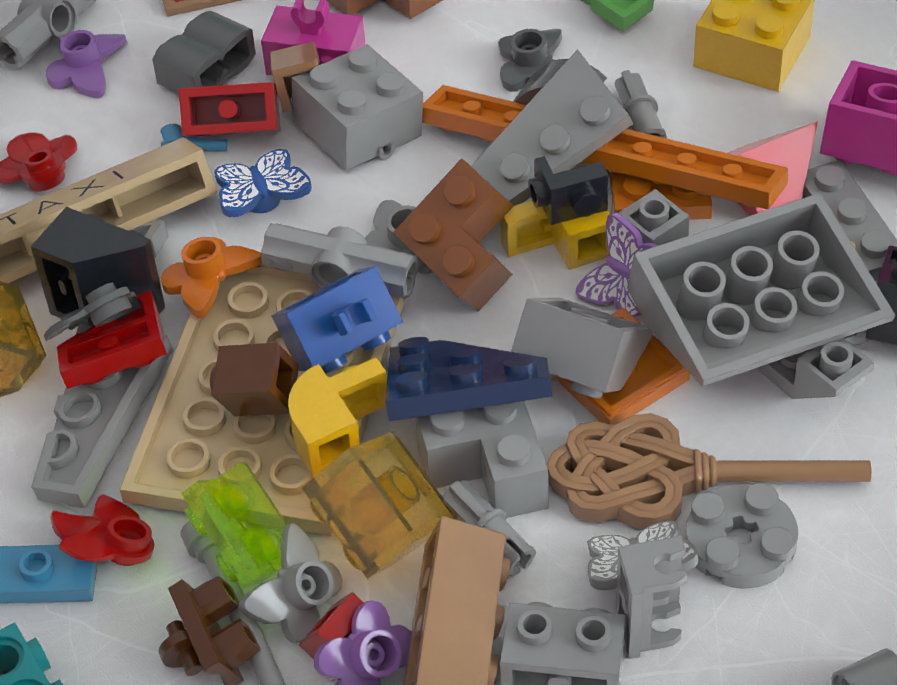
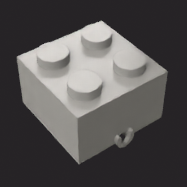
M368 44L316 66L311 71L292 77L293 122L346 171L377 156L382 160H386L393 155L396 147L422 136L423 91Z

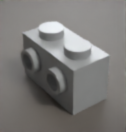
M531 602L528 604L509 603L500 659L501 685H620L626 615L610 613L600 608L585 610L557 608L542 602Z

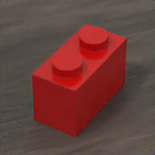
M274 82L179 88L182 136L196 137L281 131L279 98Z

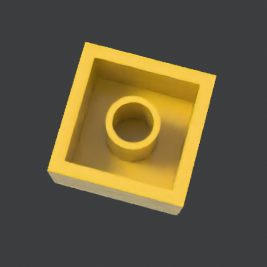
M711 0L696 24L693 67L779 92L811 36L815 0Z

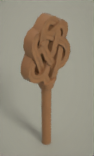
M652 413L633 415L615 425L599 421L580 423L569 432L566 444H563L551 453L546 464L548 468V483L551 489L567 501L569 511L578 519L595 523L617 519L638 530H643L650 525L666 520L675 521L681 514L683 496L700 493L702 490L715 486L716 482L871 481L870 460L716 461V458L712 455L708 456L707 453H701L698 449L692 450L681 446L679 430L667 418Z

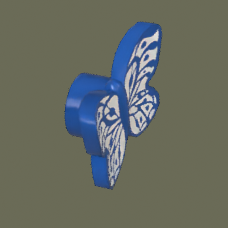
M276 149L264 154L258 159L256 165L250 168L243 164L231 163L221 165L214 171L216 182L222 187L219 192L221 210L229 218L239 217L249 211L253 213H267L274 210L279 205L280 200L302 198L311 192V180L299 167H290V154L285 149Z

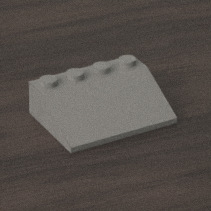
M821 193L635 253L627 286L649 330L701 386L893 321L895 313Z

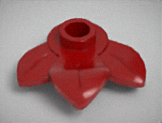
M37 132L24 133L14 137L9 141L6 148L9 156L0 161V183L8 184L22 180L33 191H45L56 187L65 178V161L77 151L75 138L71 135H63L49 141L43 134Z
M105 494L99 496L94 507L93 516L73 515L59 511H52L51 513L52 528L55 534L62 539L59 549L75 559L90 562L111 560L118 565L132 566L149 560L153 554L155 544L151 537L152 530L150 526L140 520L139 514L132 508Z

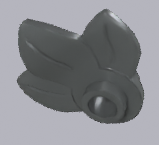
M113 282L106 284L85 297L89 303L87 306L62 315L61 321L52 325L45 332L44 338L48 341L61 334L67 328L73 330L83 320L91 318L95 327L103 326L129 312L133 308L130 302L137 296L134 292L129 291L128 287L116 289Z

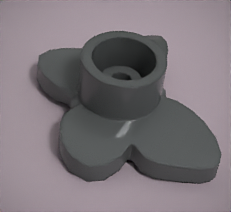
M523 29L514 35L501 38L498 42L499 52L503 58L509 60V62L503 64L500 70V80L503 87L508 91L522 89L534 73L554 61L552 53L557 49L562 40V30L549 29L540 31L537 29Z

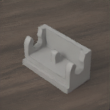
M682 536L618 547L616 614L626 615L624 643L629 659L639 658L640 652L673 646L681 640V629L671 628L668 631L660 632L652 628V622L656 619H668L680 614V586L686 582V571L682 570V557L685 556Z

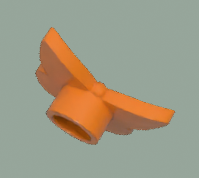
M216 237L196 238L183 247L181 251L183 262L170 265L163 271L160 278L164 292L168 295L181 294L185 307L193 315L201 319L207 316L215 302L219 290V282L225 280L226 276L238 274L262 265L261 252L242 246L233 245L226 247L225 242Z

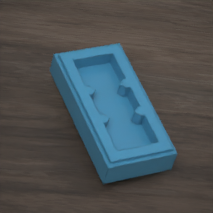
M59 545L0 546V603L93 601L98 562L75 559L61 551Z

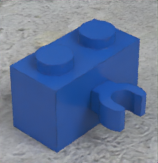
M376 266L358 269L271 315L291 357L299 364L298 371H307L319 364L325 374L346 364L348 361L344 354L361 346L363 351H368L391 339L388 330L403 323Z

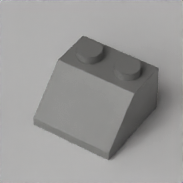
M527 298L511 352L547 358L550 381H553L556 375L573 381L571 390L589 397L601 398L603 392L620 391L651 340L653 333L646 326L563 298Z

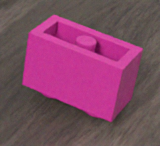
M295 0L293 7L276 5L261 39L266 75H272L270 52L315 41L320 62L323 64L364 46L363 16L329 12V5L326 0H320L316 10L306 9L304 0Z

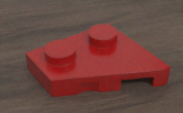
M151 290L137 296L136 299L140 308L117 322L115 319L100 327H95L93 324L88 330L74 335L57 346L59 372L67 389L81 384H96L107 375L130 367H144L154 362L158 357L167 355L158 307Z

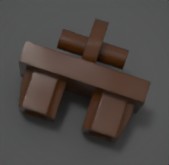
M220 576L201 584L195 589L183 579L170 586L168 590L182 621L175 620L166 627L169 637L162 642L158 652L163 664L170 668L183 667L187 676L198 674L203 667L204 671L208 674H219L224 685H238L244 681L238 667L254 656L261 648L254 633L240 618L222 630L217 622L238 608L239 601L233 588Z

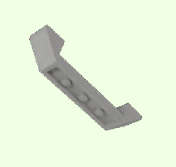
M656 189L618 213L638 229L642 235L643 243H653L659 246L687 237L689 234L690 216ZM844 338L755 369L792 399L825 398L838 396L874 369V362Z

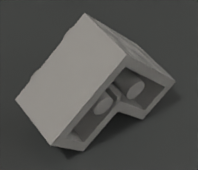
M525 401L415 417L418 449L430 490L449 486L455 481H472L483 478L491 506L494 509H503L507 514V518L549 509L548 468Z

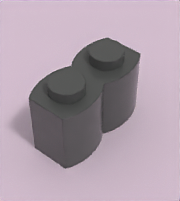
M213 11L201 13L187 24L183 34L170 38L156 50L152 60L157 84L178 94L179 88L223 85L227 78L239 74L254 58L256 51L253 30Z

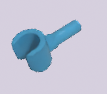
M167 124L160 130L164 140L160 143L161 146L184 137L203 150L227 151V139H197V137L182 136V127L178 124Z

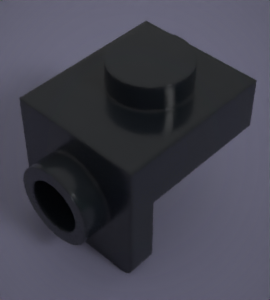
M545 156L534 159V178L528 181L530 196L536 208H543L551 225L608 210V173L602 162L554 174Z

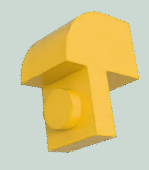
M532 201L514 206L500 221L501 245L509 258L554 244L566 266L571 270L606 259V256L610 255L606 239V221L610 212L607 210L587 217H580L551 225L542 207L536 208Z
M377 357L359 365L350 366L341 373L329 378L321 366L317 364L304 372L294 383L288 399L294 445L312 477L361 456L356 420L386 407L387 375L386 370Z

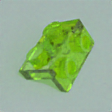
M237 463L216 479L199 480L181 493L189 505L185 509L187 518L202 536L209 535L220 552L216 556L217 562L221 570L232 582L237 583L239 581L242 587L246 588L263 583L277 573L279 569H282L281 540L284 527L288 524L247 463Z

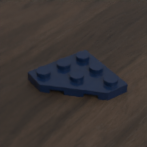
M426 337L408 338L399 342L398 346L390 347L385 399L389 421L553 397L548 361L544 357L445 340L429 341Z

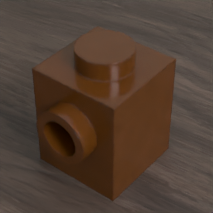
M277 342L219 346L216 366L210 374L211 395L233 416L289 414L288 399L298 377L299 364Z

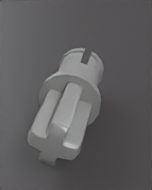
M629 70L621 72L622 77L615 80V88L623 108L633 122V125H631L633 131L667 138L666 132L662 128L657 116L658 104L654 97L648 95L640 74L631 73Z
M466 480L455 481L449 486L442 499L444 504L460 521L506 534L503 557L510 559L509 575L514 576L521 572V569L516 565L517 562L526 568L533 561L536 550L506 521L507 514L503 509H494Z

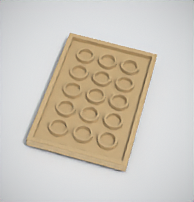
M260 265L238 274L226 276L225 280L220 281L217 297L207 316L200 319L190 312L120 487L124 503L199 515L215 513L224 519L280 528L295 523L305 532L332 536L355 459L312 477L296 451L289 414L233 416L211 395L210 374L216 366L219 346L277 342L290 355L271 315L320 290L321 288L313 282L310 276ZM390 295L401 315L406 297L401 298ZM397 326L388 330L391 339L382 345L368 351H363L362 347L359 346L344 354L348 362L338 369L327 373V377H332L350 366L359 365L375 357L385 367ZM298 371L297 379L306 371ZM370 414L356 420L360 443Z

